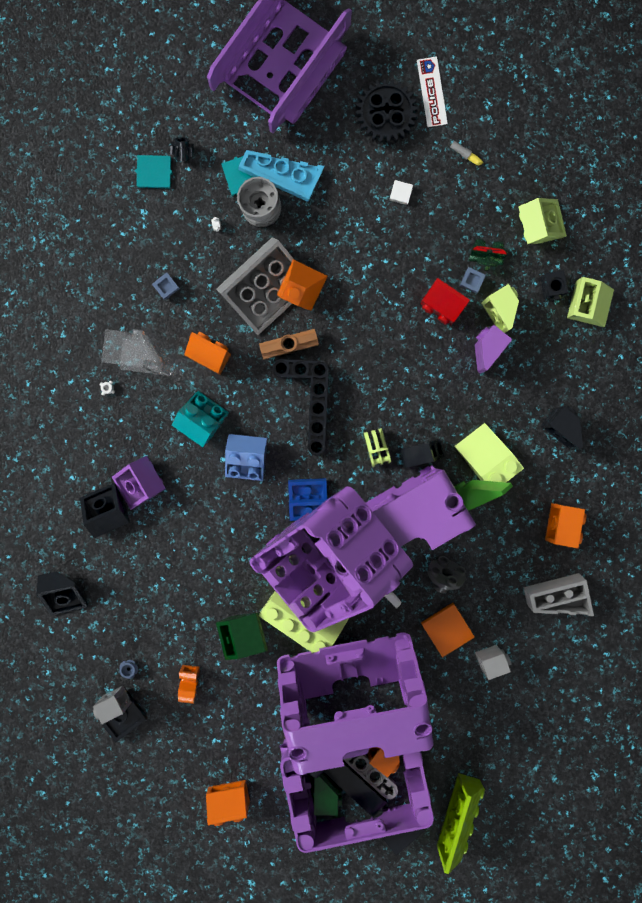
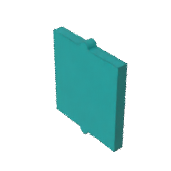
M137 155V169H135L137 173V188H170L171 175L173 174L171 170V156Z
M243 156L239 158L234 157L233 160L221 163L232 196L237 195L240 186L246 180L253 177L238 170Z

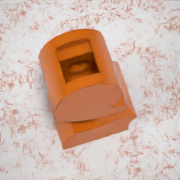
M182 665L179 671L181 681L178 689V702L194 704L196 687L198 685L197 677L199 676L198 666Z

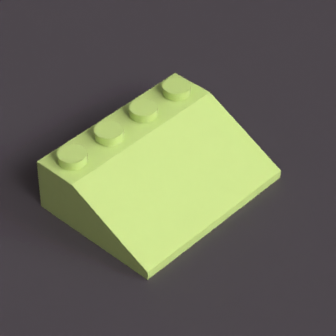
M276 591L273 592L259 614V617L312 653L319 652V648L333 646L348 619H345L319 631L310 632ZM301 600V605L305 607L304 602Z

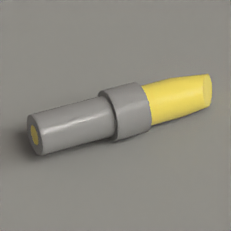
M453 141L450 148L461 154L463 158L478 166L483 164V161L473 154L471 150Z

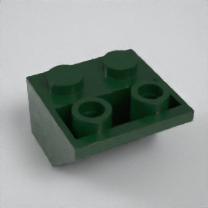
M259 613L234 615L216 622L225 660L240 659L268 651Z

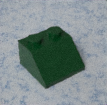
M323 772L318 779L315 778L314 815L338 816V808H342L341 788H338V785Z

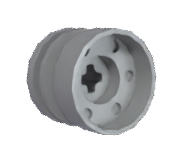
M252 177L240 186L237 193V202L245 219L251 225L267 227L279 218L281 201L275 185L269 179Z

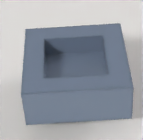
M468 267L459 286L477 294L486 275Z
M165 273L152 283L164 300L180 289L168 273Z

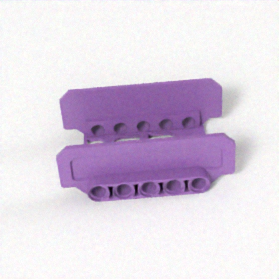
M258 0L211 65L207 75L210 89L215 91L218 85L224 81L270 114L268 124L271 133H274L286 120L294 124L345 54L347 46L341 43L351 25L352 10L349 8L344 10L328 32L285 0ZM298 26L307 32L308 36L295 54L284 48L283 45ZM279 28L283 31V36L274 49H272L263 41L272 29ZM259 49L268 57L258 70L253 71L248 67V63ZM303 51H312L313 55L302 70L294 65ZM271 72L273 77L268 78L267 73ZM291 72L296 78L288 90L283 93L280 91L279 85L287 73ZM249 75L279 96L280 101L273 111H270L235 86L233 83L238 76Z

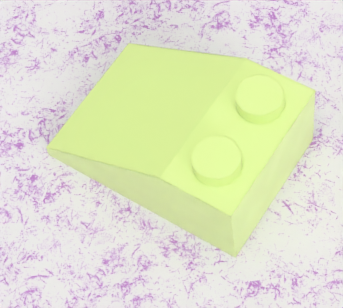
M485 423L454 446L482 481L507 482L524 469L513 453Z

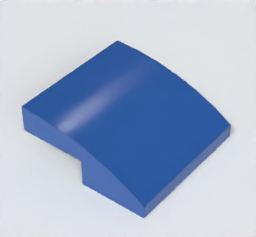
M326 478L288 480L290 521H296L305 514H310L327 500Z

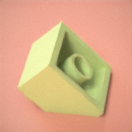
M537 198L519 206V217L523 223L524 237L527 244H539L567 236L558 199Z
M509 284L491 294L482 302L494 325L504 333L513 328L519 303L517 291L515 288L510 287Z

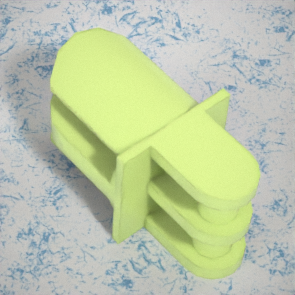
M382 428L378 429L382 448L379 446L375 430L371 431L375 446L374 450H372L368 432H364L372 467H375L376 464L383 465L384 462L391 463ZM385 450L387 456L381 457L380 451ZM377 452L378 458L373 459L372 453Z

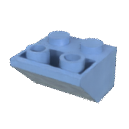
M229 434L225 449V477L263 481L267 438Z

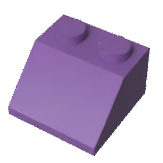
M495 325L490 328L485 327L476 337L478 340L475 344L477 371L480 374L487 371L512 341L508 335Z
M147 456L128 464L112 476L130 510L166 489L162 479L159 478L152 462L149 461Z

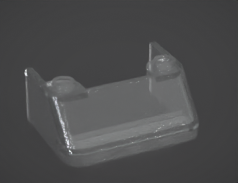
M134 329L133 333L105 330L102 363L120 365V370L175 377L176 368L161 344L157 342V339L145 335V331Z

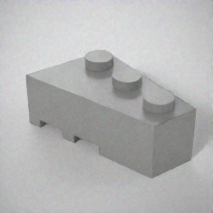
M579 573L523 587L527 605L533 613H567L570 615L584 614L594 616L587 580Z

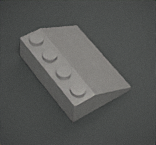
M273 237L216 288L257 335L292 304L280 298L277 293L292 263L293 257L280 241Z

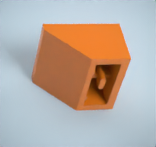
M192 332L184 355L221 375L231 356L227 346L218 341L215 344L212 343V339L201 332H198V334Z
M246 780L208 787L206 793L208 825L220 826L228 821L240 822L247 818L250 799Z

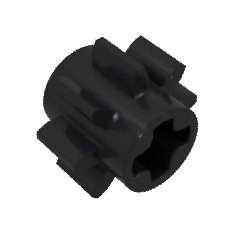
M177 137L174 139V142H171L170 155H175V160L188 161L189 156H193L194 144H189L188 138Z

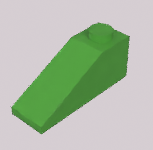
M471 480L467 483L462 481L454 487L469 511L504 495L513 485L506 482Z

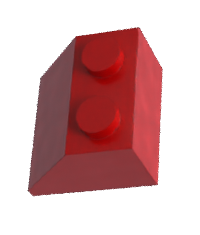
M437 278L420 305L423 306L422 309L425 312L437 315L438 320L443 324L447 325L449 323L452 325L470 299Z

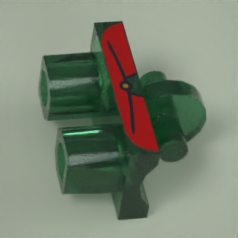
M476 239L469 254V261H476L477 264L484 265V271H488L490 266L497 267V264L503 265L504 259L507 256V250L504 249L503 242H493L491 248L485 247L486 241Z

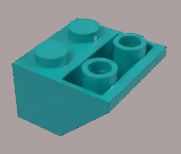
M197 391L178 411L171 426L201 447H204L213 437L229 412Z

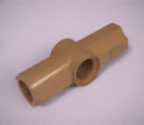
M315 329L259 343L263 360L284 354H292L295 351L319 345ZM292 340L294 341V347L286 349L284 342Z

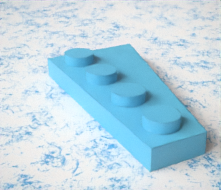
M246 150L238 167V170L253 177L269 179L275 187L309 202L324 169V166L308 165L307 162L302 161L298 163L289 161L288 158H274L268 154Z

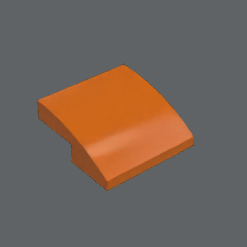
M454 603L421 622L442 658L474 638L473 633Z

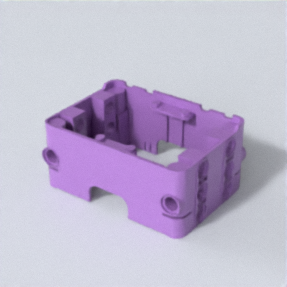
M429 465L420 470L421 474L418 477H411L404 481L399 488L393 486L366 502L367 506L400 546L419 537L420 540L425 539L431 549L434 550L476 525L465 507L462 497L457 493L445 470L436 469L433 465ZM333 554L329 555L327 558L351 597L359 595L362 590L359 589L353 592L342 579L348 572Z
M349 486L324 501L310 514L307 513L293 522L283 532L272 538L261 551L250 559V565L254 571L261 573L310 632L319 631L372 609L385 595H388L400 585L399 580L413 567V562L359 494ZM303 528H305L306 531H307L312 537H316V538H320V539L314 544V542H313V541L310 539V537L306 534V532L303 530ZM331 554L335 556L348 572L342 579L353 592L361 589L362 592L355 597L350 596L326 557ZM276 570L279 571L280 577L276 574ZM301 600L304 602L305 607L301 605Z
M397 633L396 637L389 638L387 636L377 638L371 642H367V640L319 648V652L299 653L293 657H290L288 654L281 656L277 660L282 728L288 746V755L296 774L304 775L344 766L343 756L346 753L372 747L383 749L385 758L428 751L433 747L432 725L425 685L421 678L416 652H414L409 634ZM366 676L369 678L371 686L399 681L404 705H407L405 708L376 713L374 706L369 705L365 708L350 711H338L335 713L334 721L312 726L310 724V720L307 717L306 699L333 694L332 685L337 680L341 679L343 681L346 678Z
M286 739L280 745L282 754L280 769L283 786L287 796L296 844L301 852L309 853L425 829L433 824L434 817L431 798L424 774L421 751L402 755L409 804L382 809L383 813L381 816L376 818L372 816L371 819L362 821L356 820V822L350 823L346 822L345 817L317 822L310 790L312 788L311 777H308L307 774L299 775L294 772L292 761L288 755ZM369 748L348 752L343 756V759L366 755L369 752Z

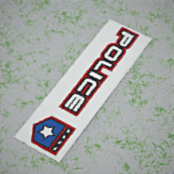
M437 57L418 59L417 65L427 127L448 124Z

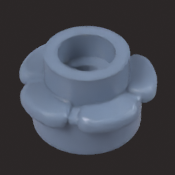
M133 660L123 661L120 664V675L131 679L137 674L138 666L135 665Z

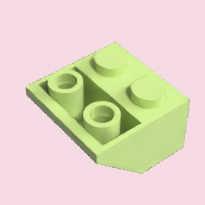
M586 277L580 278L575 283L567 318L605 327L614 289L602 281Z

